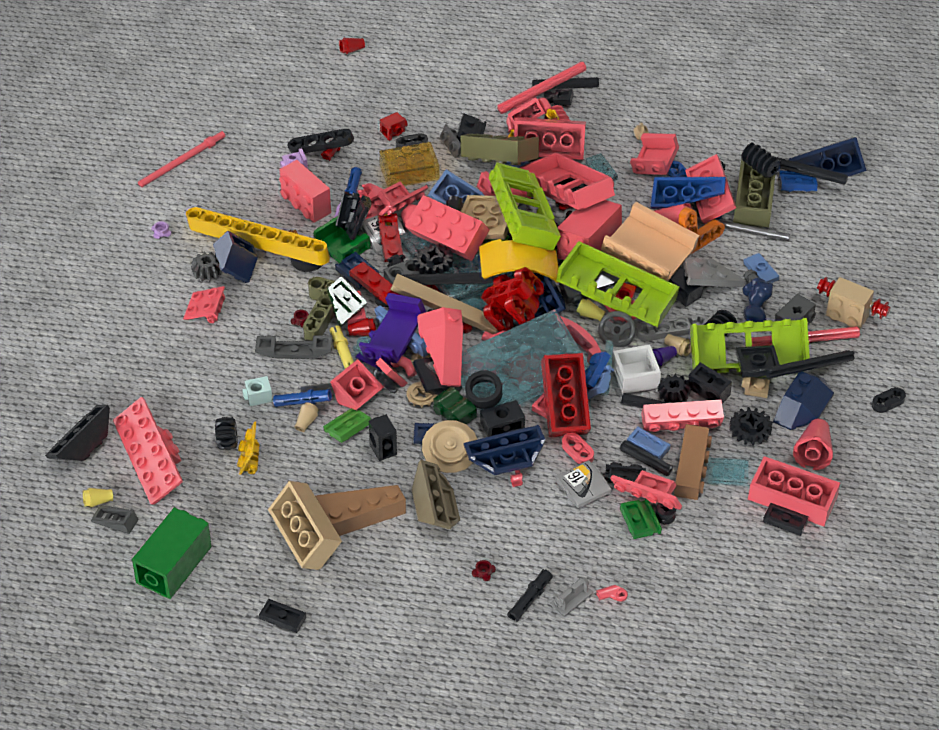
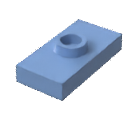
M760 253L744 259L743 264L749 270L756 271L757 276L765 280L766 283H773L779 280V275Z
M637 427L627 438L628 442L659 459H662L671 447V444L640 427Z

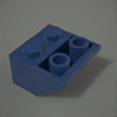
M227 231L213 244L215 256L220 264L219 268L225 274L232 275L236 280L249 283L258 259L254 245Z

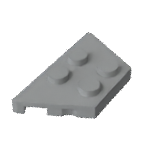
M685 258L683 263L685 276L688 277L686 281L688 285L743 287L746 283V280L714 259Z

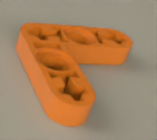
M684 207L679 213V225L688 230L690 228V231L700 235L696 248L691 254L714 241L724 232V224L716 219L698 229L697 212L690 207Z

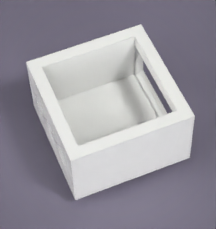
M650 344L613 351L612 368L614 369L622 394L658 388L661 371Z

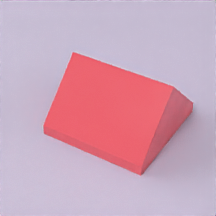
M358 359L330 382L338 404L354 410H358L384 388Z

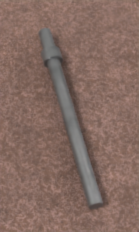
M697 215V222L703 223L700 215ZM716 219L728 229L767 236L768 239L773 240L775 238L790 240L791 234L779 232L777 229H764Z

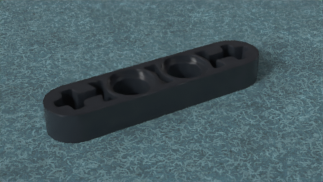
M345 128L296 137L288 142L287 147L291 153L299 152V149H302L304 154L348 146L353 143L354 136L350 129ZM333 138L330 142H325L327 139ZM316 141L315 144L309 146L311 142Z

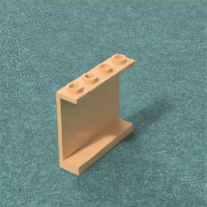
M635 202L632 205L629 217L611 237L607 235L604 237L601 251L669 281L684 263L685 258L687 259L694 251L700 235Z

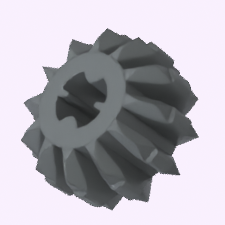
M204 251L202 255L197 254V257L193 258L191 270L196 279L200 278L202 282L208 279L210 282L211 278L217 280L218 275L222 273L219 268L218 258L212 252L206 254Z

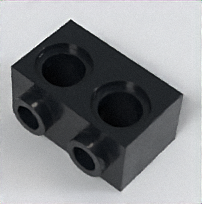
M700 362L689 374L688 381L691 390L706 400H721L723 404L731 395L732 381Z

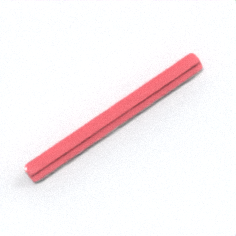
M579 62L498 104V111L503 114L586 71L585 63Z
M858 327L808 332L809 343L858 338L860 336V329ZM771 336L751 338L752 346L772 345Z

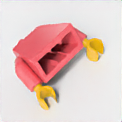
M534 97L508 113L506 119L510 133L508 137H514L516 117L538 118L546 113L548 119L557 118L559 120V116L546 98L537 99Z

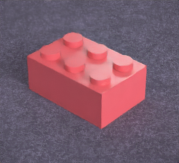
M298 160L280 168L281 196L285 200L288 199L295 209H299L306 219H310L315 223L331 214L330 188Z

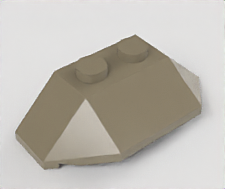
M420 460L411 489L418 521L451 529L460 521L453 488L446 477L439 471L438 464Z

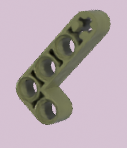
M316 276L308 281L309 297L316 300V303L303 325L305 341H313V336H323L335 315L327 292L328 287L335 282L333 280Z

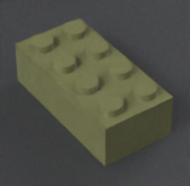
M742 159L733 222L769 228L775 175L765 178L757 170H754L752 166L743 162Z

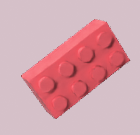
M516 117L514 137L525 136V139L539 137V157H545L556 152L570 159L583 160L586 122Z
M424 195L405 226L413 235L435 245L440 244V247L446 246L447 250H451L452 253L470 261L474 259L479 246H481L490 230L482 221Z
M764 456L750 484L748 500L769 507L770 503L809 516L808 521L825 526L837 500L840 482Z

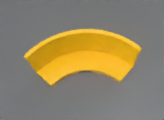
M501 239L479 246L481 271L484 279L496 274L527 267L532 272L544 275L559 283L556 281L559 268L555 250L551 251L517 243L513 240L501 241Z

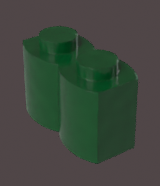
M453 387L448 388L433 398L435 413L439 416H444L446 420L468 424L477 418V408L475 405L464 398Z

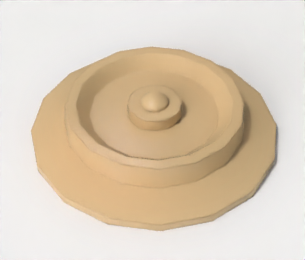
M445 420L434 424L426 432L422 440V453L426 461L438 464L439 471L456 473L466 470L473 464L467 456L463 443L478 439L475 432L466 424L459 421Z

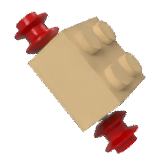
M825 277L824 280L821 279L818 283L817 289L819 294L825 292L826 297H829L826 316L832 320L843 322L849 327L861 329L869 317L870 309L872 316L879 314L880 319L887 317L890 312L889 302L882 304L880 298L872 302L874 291L841 277L837 281L833 280L832 282H828V277Z

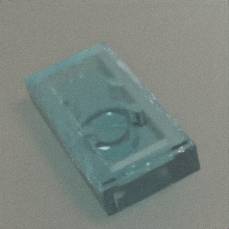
M602 153L586 158L585 163L588 167L610 176L613 181L618 180V174Z

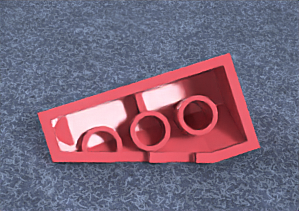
M443 307L419 314L417 316L419 335L427 345L426 351L433 359V367L441 385L460 387L463 339L461 310Z

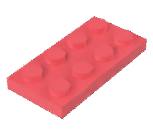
M717 154L685 170L687 177H726ZM727 178L725 194L696 201L700 218L704 224L736 208Z

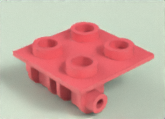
M225 287L193 292L183 320L205 316L209 323L217 321L218 313L221 312L222 304L225 300L223 293Z

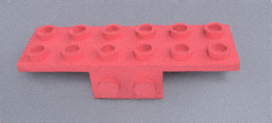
M140 397L114 418L113 422L150 504L154 505L183 482L175 465L182 460L178 454L180 452L178 447L172 441V434L169 430L157 426L146 400Z

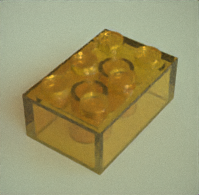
M431 142L379 151L380 168L387 188L400 181L404 186L435 181L440 178L439 163Z

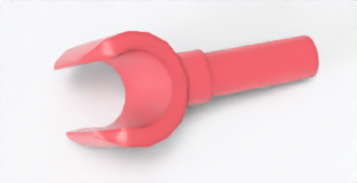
M520 469L515 470V475L510 476L513 487L523 484V476Z

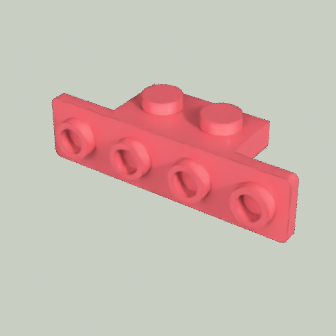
M400 181L380 191L377 196L386 207L379 215L388 214L389 216L396 210L399 211L406 205L412 204L415 200H420L423 195H426L424 192L429 187L425 185L409 193Z
M643 470L635 482L615 475L610 477L614 488L620 492L626 491L637 498L643 497L652 503H661L669 509L676 508L681 510L682 508L677 497L671 495L677 486L673 480Z

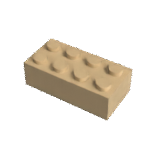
M289 481L268 508L269 513L301 568L321 569L342 542L307 483Z

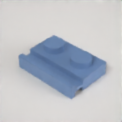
M605 366L595 387L587 389L588 399L605 393L608 390L611 379L609 374L614 371L611 366Z

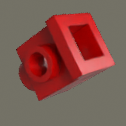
M398 112L380 119V132L389 141L392 140V137L399 136L405 132V127L408 126L407 120Z

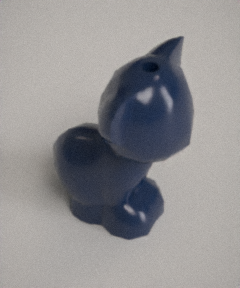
M755 278L742 288L743 294L749 299V305L743 310V316L746 321L763 322L767 319L762 306L772 296L773 283H766L763 279Z

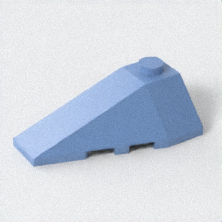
M447 169L428 194L429 197L446 205L449 196L461 197L463 203H465L468 195L485 196L481 191Z

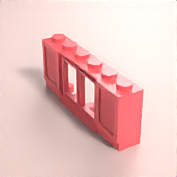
M556 152L520 167L535 174L545 196L577 210L585 209L615 196L614 181L610 176ZM570 177L575 179L567 184H558L554 187V184ZM583 183L588 185L574 192L571 190V188Z

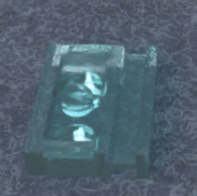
M709 457L708 484L748 486L749 460Z

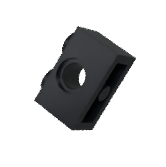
M515 400L480 410V423L487 437L525 428V415L518 401Z
M387 414L369 420V444L378 460L382 461L397 455V431Z

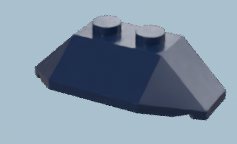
M534 273L544 286V292L538 298L539 308L534 317L548 318L550 320L552 316L558 315L566 309L565 300L552 279Z
M808 371L799 372L784 394L773 423L789 430L810 424L814 419L820 418L832 399L834 392L824 378Z
M536 425L465 442L463 446L471 462L495 476L533 466L545 443V437L540 426Z

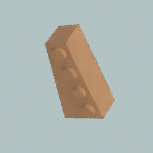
M398 485L315 495L339 536L406 513V499Z

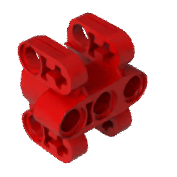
M527 267L517 269L513 279H510L505 274L495 277L493 286L487 288L481 297L487 304L483 309L485 318L499 332L511 330L513 319L521 325L532 324L535 319L534 314L539 308V295H542L544 292L543 283Z

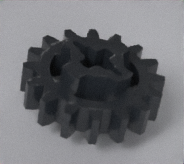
M430 244V247L427 248L424 245L423 250L417 249V253H414L413 266H415L416 271H420V274L449 272V268L453 267V255L451 250H447L446 246L440 248V244L437 246Z
M747 407V411L741 408L739 413L734 412V416L731 417L729 430L732 431V437L737 436L738 442L744 440V445L751 442L752 446H754L755 442L762 444L763 439L768 440L769 435L772 433L773 422L770 421V416H764L765 411L759 413L758 408H755L754 411H751L750 407Z

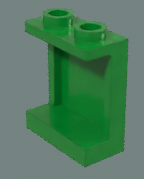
M337 217L332 218L313 232L314 239L326 242L329 256L339 264L354 252L361 255L370 249V236L364 233L361 236L358 235L355 240H351L346 230L336 226Z

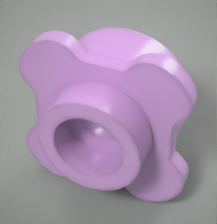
M163 221L155 223L151 228L154 232V238L169 237L171 235V231L168 229L169 224Z

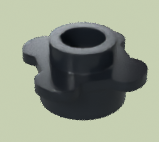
M393 255L388 259L389 264L387 267L404 262L405 255Z

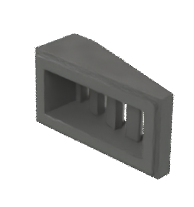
M100 505L91 522L130 534L138 522V517L134 510Z

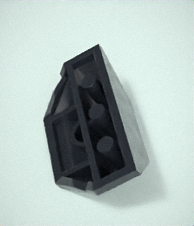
M96 405L45 455L46 458L67 461H84L89 458L90 453L95 448H98L108 436L110 407L108 405Z

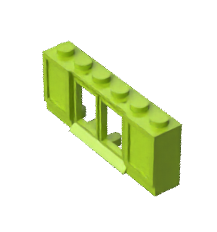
M496 163L494 169L489 174V181L513 241L553 251L561 236L555 224L553 212L542 187L539 186L535 174L530 173L529 170ZM510 188L526 191L527 196L534 198L529 199L513 195ZM516 202L538 207L536 213L520 210Z
M580 241L577 242L560 265L556 281L581 292L586 297L656 327L661 324L675 303L679 291V286ZM602 271L620 278L612 289L609 288L606 292L597 289V282H595ZM626 281L643 289L633 305L631 304V298L625 296L623 300L615 297Z
M807 318L801 320L785 319L782 321L765 320L763 322L746 321L744 323L727 322L725 324L707 323L706 325L692 324L690 325L692 369L701 362L712 370H717V373H729L730 369H736L737 373L741 372L739 363L726 364L725 334L745 333V347H752L751 332L771 331L772 345L775 347L780 365L809 359Z

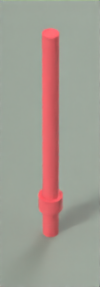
M221 131L212 137H207L203 143L138 181V185L144 187L206 148L215 146L216 142L225 137V133Z

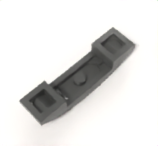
M257 336L255 353L277 359L316 358L331 353L333 336H313V341H276V336Z

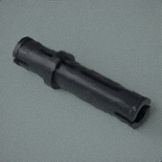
M542 569L537 578L528 584L525 593L507 613L510 619L516 622L519 621L536 597L544 592L545 586L553 578L551 572Z

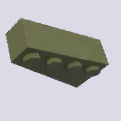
M461 135V157H468V160L472 161L482 159V162H492L496 160V163L504 164L510 162V165H521V162L539 158V137L525 139V136Z

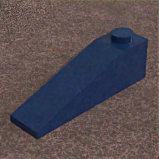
M857 137L842 140L788 159L848 176L867 171Z

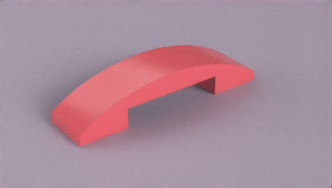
M552 316V329L563 339L570 336L588 353L587 362L590 364V358L595 353L601 352L594 338L577 323L562 316Z

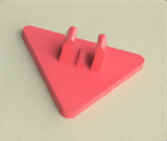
M368 183L362 185L364 189L358 190V194H360V198L364 195L372 201L378 198L377 194L384 189Z

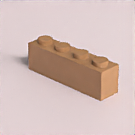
M688 424L685 426L675 482L677 486L674 489V496L698 500L699 493L703 494L704 482L701 481V478L706 477L707 466L703 465L708 463L710 451H706V448L711 447L712 436H708V427Z

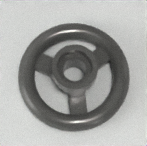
M613 311L601 319L598 333L606 345L625 347L633 341L636 334V325L628 314L621 311ZM612 317H622L627 322L623 323L620 320L611 322L609 319ZM605 325L610 328L613 334V342L605 336ZM614 327H620L621 331L616 332ZM630 328L629 337L619 343V336L626 329Z

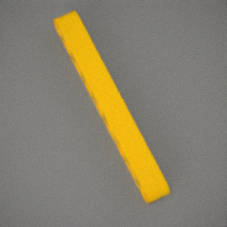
M192 207L186 211L189 228L195 232L220 238L227 231H230L253 244L254 248L315 265H325L330 260L327 244L322 240L198 207Z

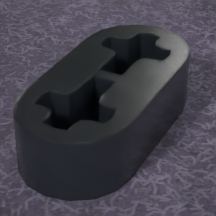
M422 133L402 136L396 139V149L402 153L425 149L428 146V137Z
M898 387L884 391L874 396L872 408L879 413L887 412L902 405L905 401L906 393Z

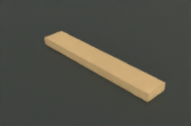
M396 275L391 291L403 296L419 298L424 305L435 310L443 307L459 309L462 312V322L492 334L496 333L497 329L485 318L483 311L402 275Z

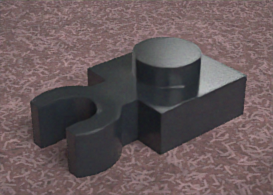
M573 89L556 90L555 93L546 91L543 98H546L550 104L554 103V106L571 105L574 93Z

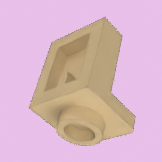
M744 377L741 386L745 388L744 395L767 398L770 380Z

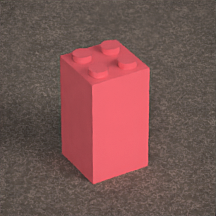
M603 200L585 209H575L557 227L561 236L557 243V258L565 260L578 241L601 251L604 237L606 235L611 237L622 225V205Z

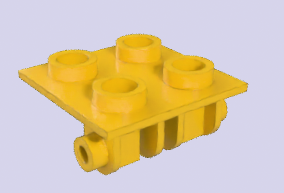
M255 421L252 427L247 429L245 439L239 443L238 451L241 452L237 461V467H240L239 475L243 471L255 474L258 470L260 444L255 439Z

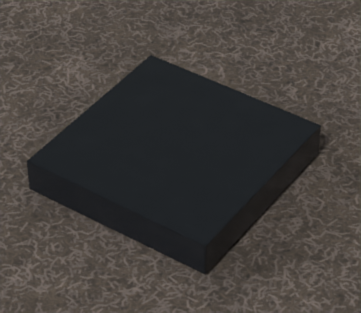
M774 345L736 348V356L742 378L765 376V369L767 367L780 365Z

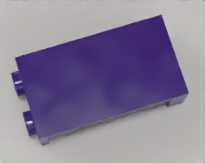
M388 293L385 298L389 306L387 314L369 344L360 342L359 347L364 357L368 359L379 360L381 358L386 363L392 362L397 364L418 327L417 316L426 313V309L419 298Z

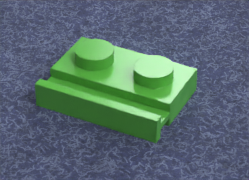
M349 409L324 425L323 428L331 437L342 443L367 427L371 417L360 410Z

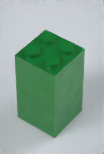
M174 507L132 558L136 583L171 599L211 549L209 523L202 518L190 515L185 510H179Z

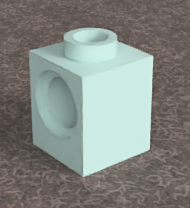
M267 376L245 381V389H242L244 400H248L250 406L273 402L272 390Z

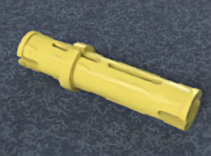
M336 325L337 332H335L333 327L330 328L329 332L333 336L334 348L338 350L343 366L346 369L354 360L348 347L347 338L344 337L341 327Z

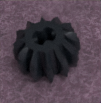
M676 373L674 376L667 374L666 378H661L658 385L659 398L664 399V402L670 401L671 403L687 401L691 393L689 381L685 380L683 375L677 377Z
M222 417L215 421L216 443L220 450H231L238 445L237 424L233 417Z

